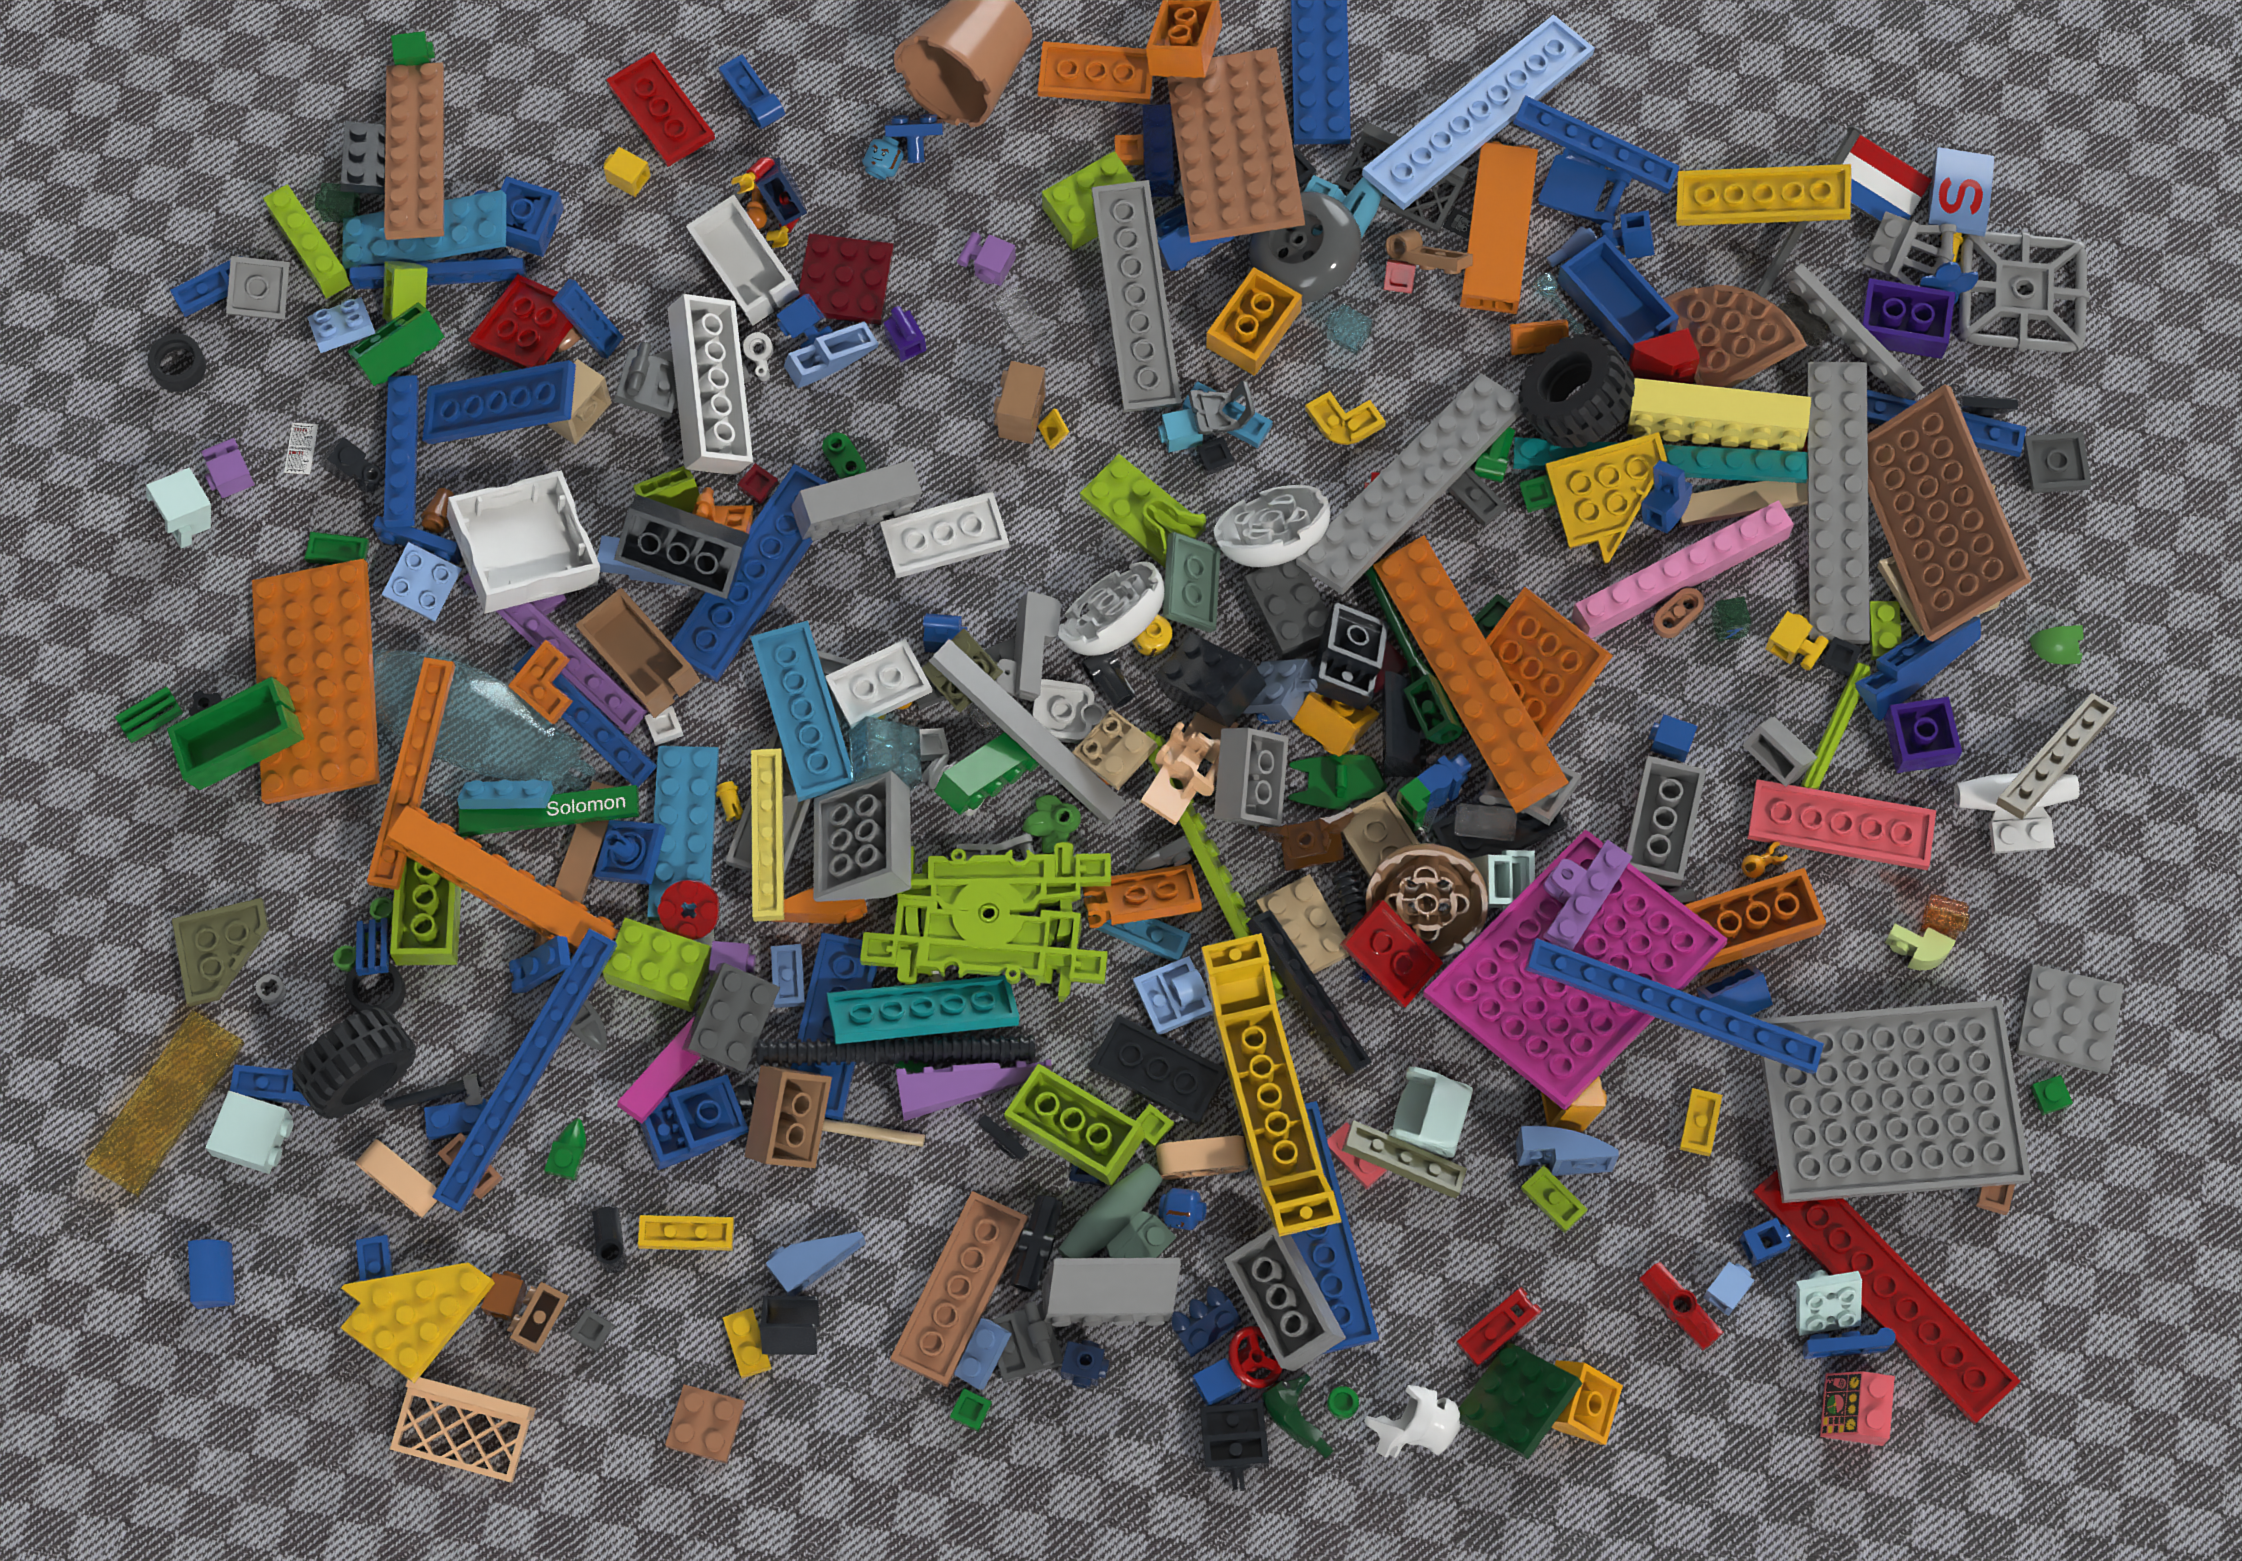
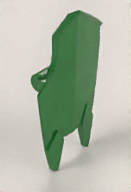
M1367 755L1322 756L1302 759L1289 764L1292 769L1308 773V790L1288 796L1289 800L1304 805L1344 811L1352 802L1372 799L1384 792L1388 787L1374 758Z

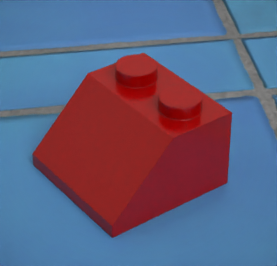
M1686 328L1634 343L1628 366L1635 378L1693 384L1700 356L1690 331Z

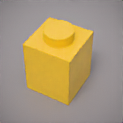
M618 147L614 154H610L604 162L603 168L607 182L633 197L637 196L651 176L647 161L621 147Z

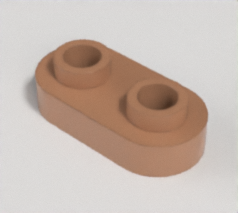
M1694 588L1680 590L1655 614L1653 620L1655 632L1663 638H1674L1679 635L1701 614L1705 604L1701 592ZM1690 603L1693 608L1687 609L1683 604ZM1663 622H1670L1673 627L1666 628Z

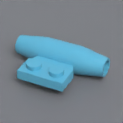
M1315 175L1312 176L1304 192L1327 194L1343 203L1353 214L1359 225L1361 239L1374 218L1383 193L1364 177L1359 180L1347 196L1343 194L1337 185ZM1317 229L1313 230L1314 236H1318L1322 233V231H1319Z

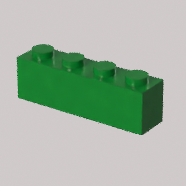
M1004 732L944 771L934 792L961 815L968 809L975 810L989 795L991 797L996 796L1007 783L1014 784L1025 771L1032 772L1039 766V763Z

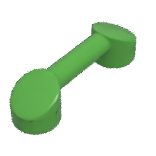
M379 897L370 905V914L376 923L381 922V918H387L389 926L392 925L393 902L387 897ZM376 931V938L381 931ZM369 932L365 933V952L368 950ZM345 945L335 951L333 962L341 971L350 972L356 965V945L354 948Z

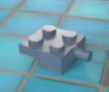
M1308 660L1262 661L1257 669L1264 679L1266 686L1242 714L1265 713L1271 721L1293 720L1308 693L1315 692L1318 687L1317 681L1311 679L1313 667Z

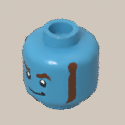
M885 136L882 139H872L862 158V163L866 167L865 172L880 180L894 177L904 156L903 151L897 147L899 142Z

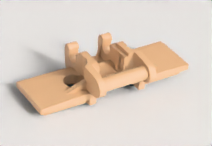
M1196 713L1184 733L1182 732L1184 728L1182 722H1178L1175 725L1168 742L1157 753L1155 763L1160 770L1140 801L1174 825L1177 824L1196 792L1204 796L1212 795L1215 789L1214 784L1217 781L1221 730L1227 727L1199 713ZM1234 722L1230 728H1237L1239 724ZM1204 758L1213 764L1205 777L1197 772ZM1176 778L1180 780L1183 784V789L1174 788L1170 783V779Z

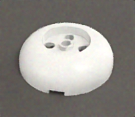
M1288 485L1259 492L1260 498L1247 504L1244 500H1241L1229 508L1217 521L1214 535L1222 552L1236 563L1250 567L1280 565L1306 553L1310 547L1316 545L1321 540L1330 522L1329 502L1319 489L1311 486Z
M1137 562L1130 565L1129 571L1120 574L1116 570L1099 580L1086 590L1066 611L1064 615L1067 621L1059 626V638L1072 651L1088 656L1112 652L1132 641L1151 624L1162 606L1165 588L1162 576L1157 568L1150 562ZM1087 602V607L1090 610L1087 612V614L1082 615V617H1080V612Z

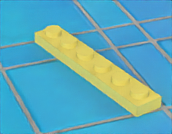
M781 748L751 750L752 917L754 922L784 920L783 753Z

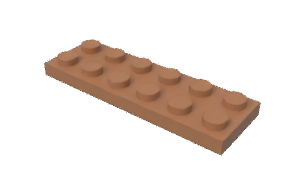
M974 1191L971 1192L891 1355V1362L945 1387L949 1386L954 1372L1029 1220L1028 1216Z

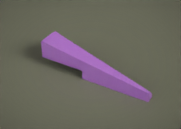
M1051 1059L1039 1062L1040 1065L1052 1071ZM1018 1061L1015 1066L1000 1068L999 1063L953 1065L951 1068L933 1070V1067H924L922 1072L907 1074L905 1069H896L904 1121L1024 1084L1038 1063L1026 1064V1061Z

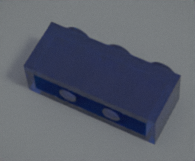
M1171 104L1142 105L1145 181L1149 180L1151 197L1174 196Z

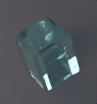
M1342 304L1337 312L1332 311L1325 325L1328 327L1327 339L1356 355L1371 334L1373 320Z

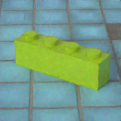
M286 184L263 197L270 216L324 297L327 299L350 286L351 284L345 269L289 185Z

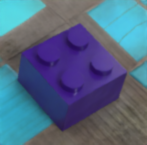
M1949 697L1889 706L1884 721L1897 773L1956 765L1962 754V749Z

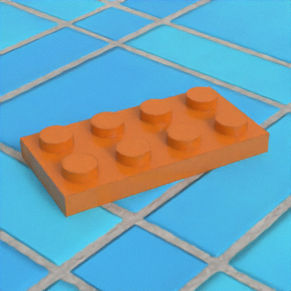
M1043 41L1038 96L1150 104L1153 76H1150L1146 49Z

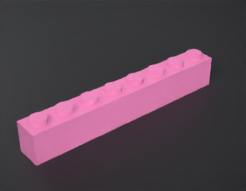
M1778 500L1575 603L1571 618L1580 630L1589 637L1594 638L1671 599L1680 590L1692 588L1788 539L1794 524Z

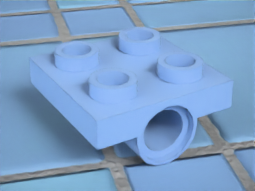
M362 297L345 300L341 305L330 309H320L307 317L320 353L376 334Z
M408 542L381 596L435 622L462 568Z
M1190 956L1133 978L1138 995L1153 1029L1158 1035L1213 1014L1204 982L1198 970L1195 969Z

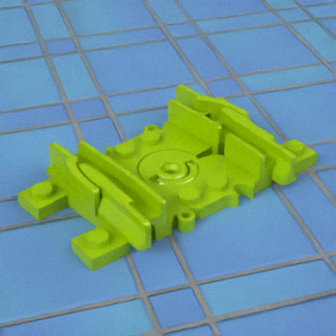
M1060 842L1055 845L1054 854H1033L1030 850H1026L1027 857L1021 862L1013 859L1012 850H1009L1005 855H973L967 861L965 851L958 848L951 853L952 861H949L945 856H928V861L922 864V873L915 874L914 846H911V889L897 893L898 905L894 934L864 932L860 963L861 965L898 968V981L905 983V985L915 984L918 973L928 974V977H933V971H938L944 977L945 969L950 965H955L959 968V978H962L967 973L999 976L1005 971L1007 982L1017 984L1021 979V972L1028 978L1035 979L1036 986H1041V983L1052 984L1053 970L1055 969L1060 974L1058 999L1059 1002H1065V999L1070 994L1071 982L1105 984L1108 951L1079 949L1082 929L1081 913L1073 912L1072 902L1081 899V887L1111 886V853L1076 854V856H1073V845L1069 842ZM1039 905L1041 907L1040 917L1020 915V913L1035 912ZM1060 906V911L1046 910V907ZM920 908H921V927H922L923 937L920 936V931H919V928H920ZM986 909H991L995 913L992 918L988 919L983 916V912ZM1056 937L1057 942L1064 941L1065 945H1069L1068 948H1058L1052 946L1054 944Z

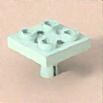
M1818 1270L1813 1272L1809 1279L1796 1281V1328L1799 1336L1861 1326L1862 1279L1859 1271L1829 1276L1826 1271Z

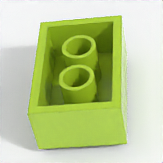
M1115 151L1042 191V208L1073 251L1098 237L1091 192L1092 187L1136 181Z
M624 918L615 940L617 947L602 972L606 983L692 1012L709 971L711 946Z

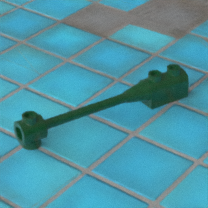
M1372 565L1362 576L1366 575L1407 661L1411 685L1405 688L1404 692L1426 738L1437 744L1449 743L1462 734V726L1439 679L1434 677L1423 661L1418 658L1387 591Z

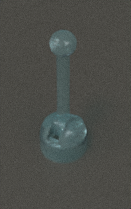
M1547 272L1539 277L1532 284L1535 291L1543 297H1552L1573 325L1574 333H1583L1584 325L1575 320L1555 293L1558 283L1552 273Z

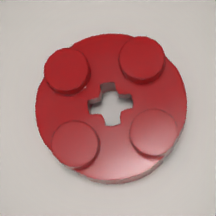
M682 880L672 884L665 890L657 911L660 921L667 932L695 940L708 935L716 927L720 916V903L716 892L708 884L698 880ZM684 903L688 905L696 904L697 907L694 911L697 915L694 918L690 915L687 917L683 915L684 908L682 905Z

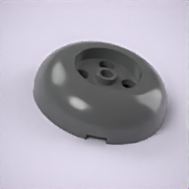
M1300 192L1305 225L1297 226L1293 231H1288L1289 228L1252 233L1250 239L1249 257L1251 267L1257 268L1303 295L1302 303L1318 301L1325 298L1324 295L1331 292L1337 286L1340 288L1354 272L1361 253V232L1353 214L1339 200L1319 192ZM1317 229L1319 231H1322V233L1318 236H1314L1313 230ZM1285 248L1289 250L1288 255L1282 258L1285 255Z

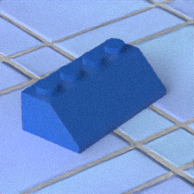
M1185 202L1155 219L1161 266L1169 271H1178L1184 268L1187 262L1193 258L1205 256L1211 252L1212 247L1219 243L1229 242L1235 238V236L1191 243Z

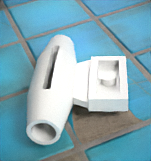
M2020 773L1989 775L1957 783L1954 787L1955 804L1958 808L1994 811L1989 824L1992 854L2050 850L2055 848L2052 819L2044 807L2078 799L2079 781L2077 776L2063 774L2023 820L1996 805L1998 797Z

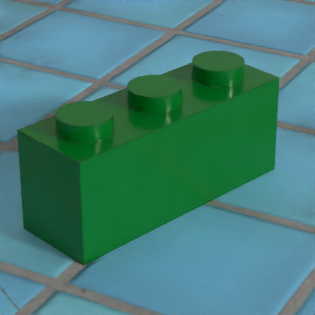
M418 302L375 332L376 334L368 336L347 352L363 377L373 386L388 381V377H391L400 368L411 365L415 358L423 352L434 349L445 336L428 309Z

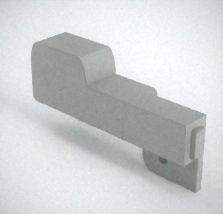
M1028 591L1018 601L1014 661L1008 659L1000 660L997 665L1002 669L1003 673L995 680L1009 695L1029 701H1034L1040 696L1044 645H1048L1058 636L1060 626L1061 603L1053 597Z

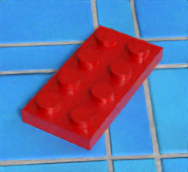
M654 51L606 79L607 86L667 167L715 139L712 129Z

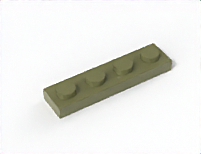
M1355 1120L1349 1126L1342 1151L1454 1199L1461 1192L1467 1168Z

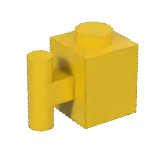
M1787 611L1770 636L1765 650L1790 665L1796 655L1800 653L1805 656L1800 663L1801 667L1810 671L1829 641L1824 636H1818L1814 643L1807 640L1813 626L1809 624L1805 617Z

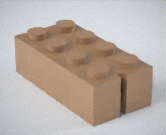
M622 587L575 624L586 642L653 718H656L675 702L673 699L675 694L681 697L700 682L693 667Z

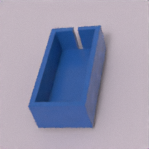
M1606 235L1560 266L1557 283L1628 362L1634 343L1676 331L1679 316Z

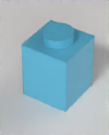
M1192 408L1162 414V425L1158 426L1160 442H1166L1168 453L1193 448L1203 443V434L1197 432L1194 420L1196 413H1193Z

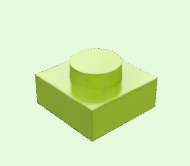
M1151 1104L1136 1119V1122L1140 1123L1145 1133L1143 1140L1154 1149L1174 1126V1122Z

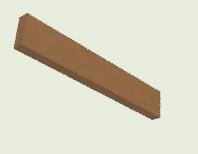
M592 781L589 790L613 788L614 786ZM609 820L579 823L576 825L554 888L562 893L561 897L570 902L575 900L583 904L601 853ZM537 934L533 946L536 949L549 940Z

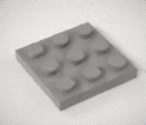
M2033 964L2030 968L2016 1054L2108 1074L2111 1067L2124 985Z

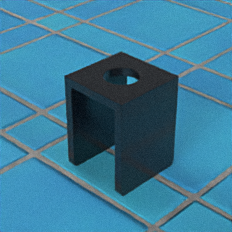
M763 1296L760 1322L762 1354L816 1355L818 1352L816 1327L820 1326L818 1297Z

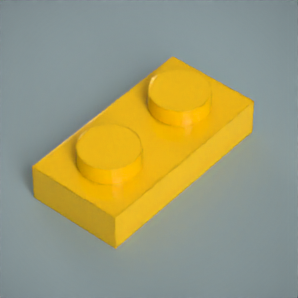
M1692 1088L1679 1150L1710 1157L1723 1095Z
M753 1307L722 1317L741 1378L743 1379L772 1369L768 1355L762 1354L761 1333Z

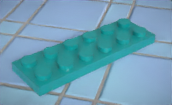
M1005 975L827 993V1006L835 1044L1019 1025V1013L1012 986L1007 982Z

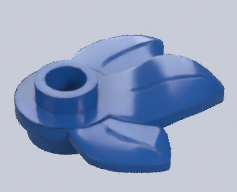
M1947 262L1936 269L1935 276L1922 277L1920 287L1955 292V304L1960 293L1969 291L1975 286L1978 281V272L1961 273L1958 263Z

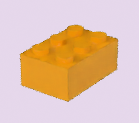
M1253 267L1207 331L1206 348L1255 376L1301 312L1303 295Z

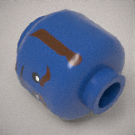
M1174 1187L1161 1197L1159 1217L1170 1228L1193 1230L1197 1227L1199 1221H1204L1206 1217L1207 1204L1202 1202L1200 1193L1195 1190Z

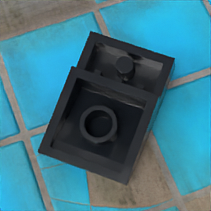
M1334 602L1322 633L1312 670L1311 679H1315L1318 684L1315 693L1363 711L1373 699L1376 675L1382 669L1388 622Z

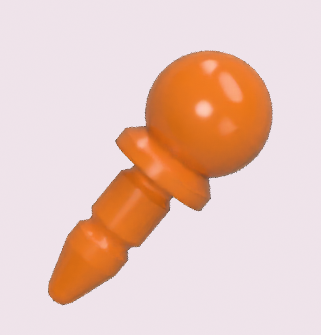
M755 183L752 189L751 202L746 207V213L759 230L766 225L767 215L765 212L767 206L763 203V195Z

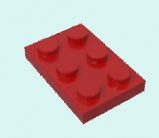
M1377 900L1340 943L1346 952L1400 1007L1406 1008L1443 964L1441 959L1384 900Z

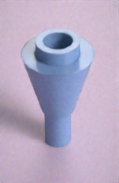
M1581 226L1564 243L1560 250L1546 259L1553 268L1565 259L1573 258L1598 239L1591 228L1585 229Z

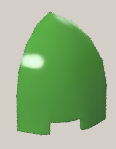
M2082 625L2053 627L2035 633L2029 638L2032 649L2040 658L2049 663L2065 665L2080 664L2083 654L2080 653L2078 640H2083Z

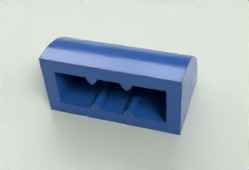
M1751 963L1697 988L1700 998L1748 1016L1773 1005L1764 974Z
M213 1239L188 1241L190 1302L196 1309L235 1305L232 1243Z

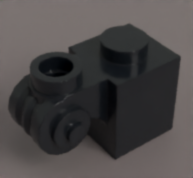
M345 437L336 440L319 462L321 467L341 482L352 477L356 480L359 490L371 494L376 491V487L385 478L380 467L375 464L372 465L364 458L367 454Z

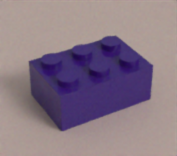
M1869 278L1863 293L1859 322L1887 350L1942 359L1949 344L1955 292Z

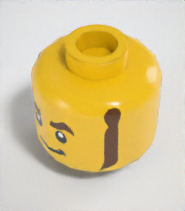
M1157 614L1151 624L1132 640L1134 647L1146 656L1162 654L1172 639L1171 625L1166 618Z

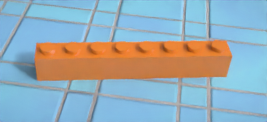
M406 805L386 837L385 844L548 940L556 936L567 937L569 952L575 954L589 928L611 940L615 938L619 931L614 928V923L602 916L597 918L588 913V908L575 900L570 902L561 897L562 893L550 885L542 886L534 881L535 877L523 869L515 870L508 865L509 862L502 856L486 853L481 850L482 846L478 842L470 838L464 840L455 834L456 831L451 826L443 822L437 824L428 818V813L418 807L410 808Z

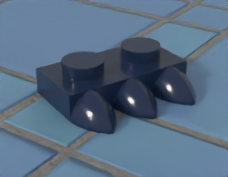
M1209 1286L1207 1289V1306L1200 1300H1190L1189 1314L1191 1318L1178 1311H1174L1172 1314L1171 1323L1173 1331L1185 1352L1191 1358L1242 1322L1231 1300L1216 1287Z

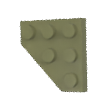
M262 898L172 918L187 1005L192 1007L220 1000L267 934L269 925L265 903Z

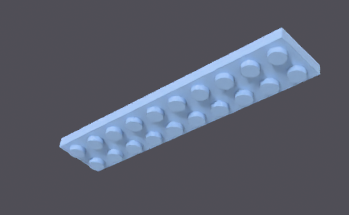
M1553 14L1365 166L1362 176L1404 210L1512 122L1525 95L1539 100L1593 55L1595 48Z

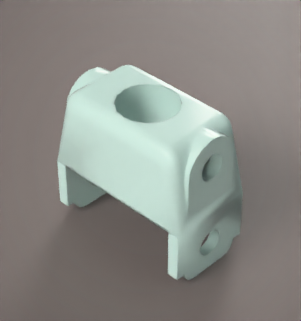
M1416 1066L1415 1068L1409 1067L1406 1079L1410 1081L1400 1098L1393 1129L1390 1130L1389 1135L1432 1154L1454 1157L1473 1088L1433 1071Z

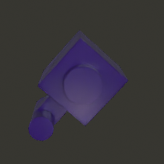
M900 306L894 307L891 310L892 316L884 322L885 336L899 361L903 362L926 351V342L910 310L903 312Z

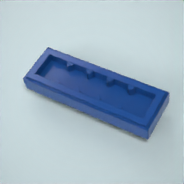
M568 279L552 300L602 358L608 359L624 338L575 280Z

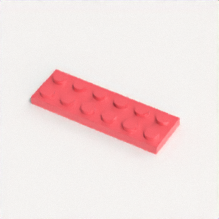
M1757 779L1754 786L1747 839L1772 844L1780 842V845L1928 870L1936 810L1793 785L1785 787L1781 783Z

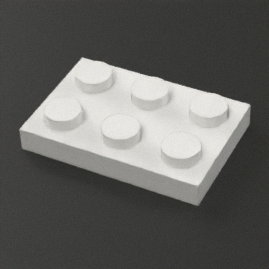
M906 639L825 676L826 683L851 730L932 693V687Z

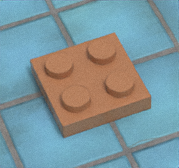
M684 1384L665 1443L666 1448L727 1464L744 1410L745 1401Z

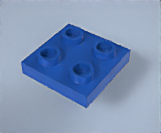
M921 114L919 120H909V115H894L891 121H887L885 124V137L904 136L907 138V163L925 162L924 136L943 135L944 131L943 119H937V114Z
M609 820L595 877L601 881L651 885L666 827L657 823Z

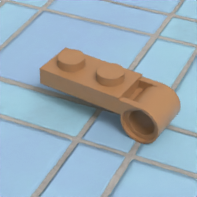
M1406 229L1387 238L1385 244L1386 251L1391 258L1419 265V268L1422 270L1439 268L1444 269L1446 274H1459L1462 269L1472 266L1473 254L1423 246L1422 237L1415 229Z

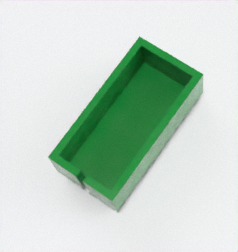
M270 677L167 728L183 780L198 790H202L304 740L298 717L293 713L295 708L288 688L273 677Z

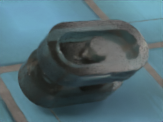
M1790 289L1785 296L1786 303H1780L1777 307L1793 321L1806 344L1819 347L1827 337L1826 330H1830L1829 325L1810 310L1809 304L1801 296L1796 295Z

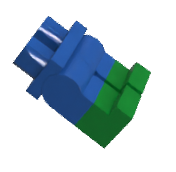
M1462 753L1457 754L1450 760L1443 755L1437 760L1435 765L1399 789L1395 806L1413 833L1422 826L1425 813L1432 808L1443 806L1447 798L1452 802L1458 797L1461 785L1468 781L1467 772L1471 770L1472 765Z

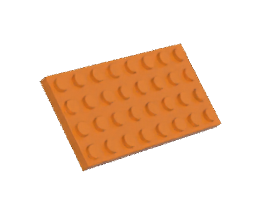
M364 559L252 580L256 682L258 684L273 677L288 688L295 708L293 713L298 717L305 738L260 761L262 801L265 804L380 784L368 563Z

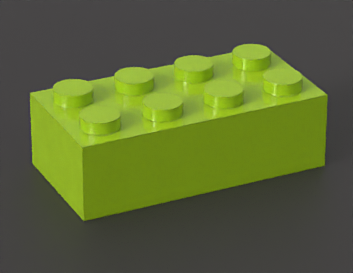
M409 857L406 859L399 890L394 889L390 955L396 965H457L462 888Z
M1039 1063L1004 1113L1009 1126L1110 1187L1113 1186L1145 1138V1133L1140 1123Z

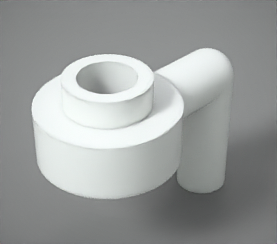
M755 332L745 339L743 350L748 359L756 363L755 373L761 381H767L770 378L767 360L773 353V344L767 335ZM755 345H764L763 352L759 354L755 353Z

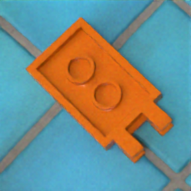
M1191 864L1111 876V886L1082 887L1084 897L1092 896L1083 898L1085 909H1087L1088 915L1091 916L1088 917L1090 928H1099L1107 920H1111V924L1116 925L1202 911V903Z

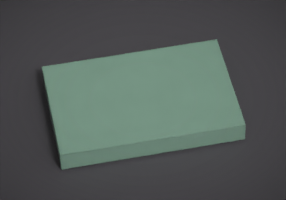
M1175 532L1168 534L1162 617L1209 633L1216 630L1220 548Z

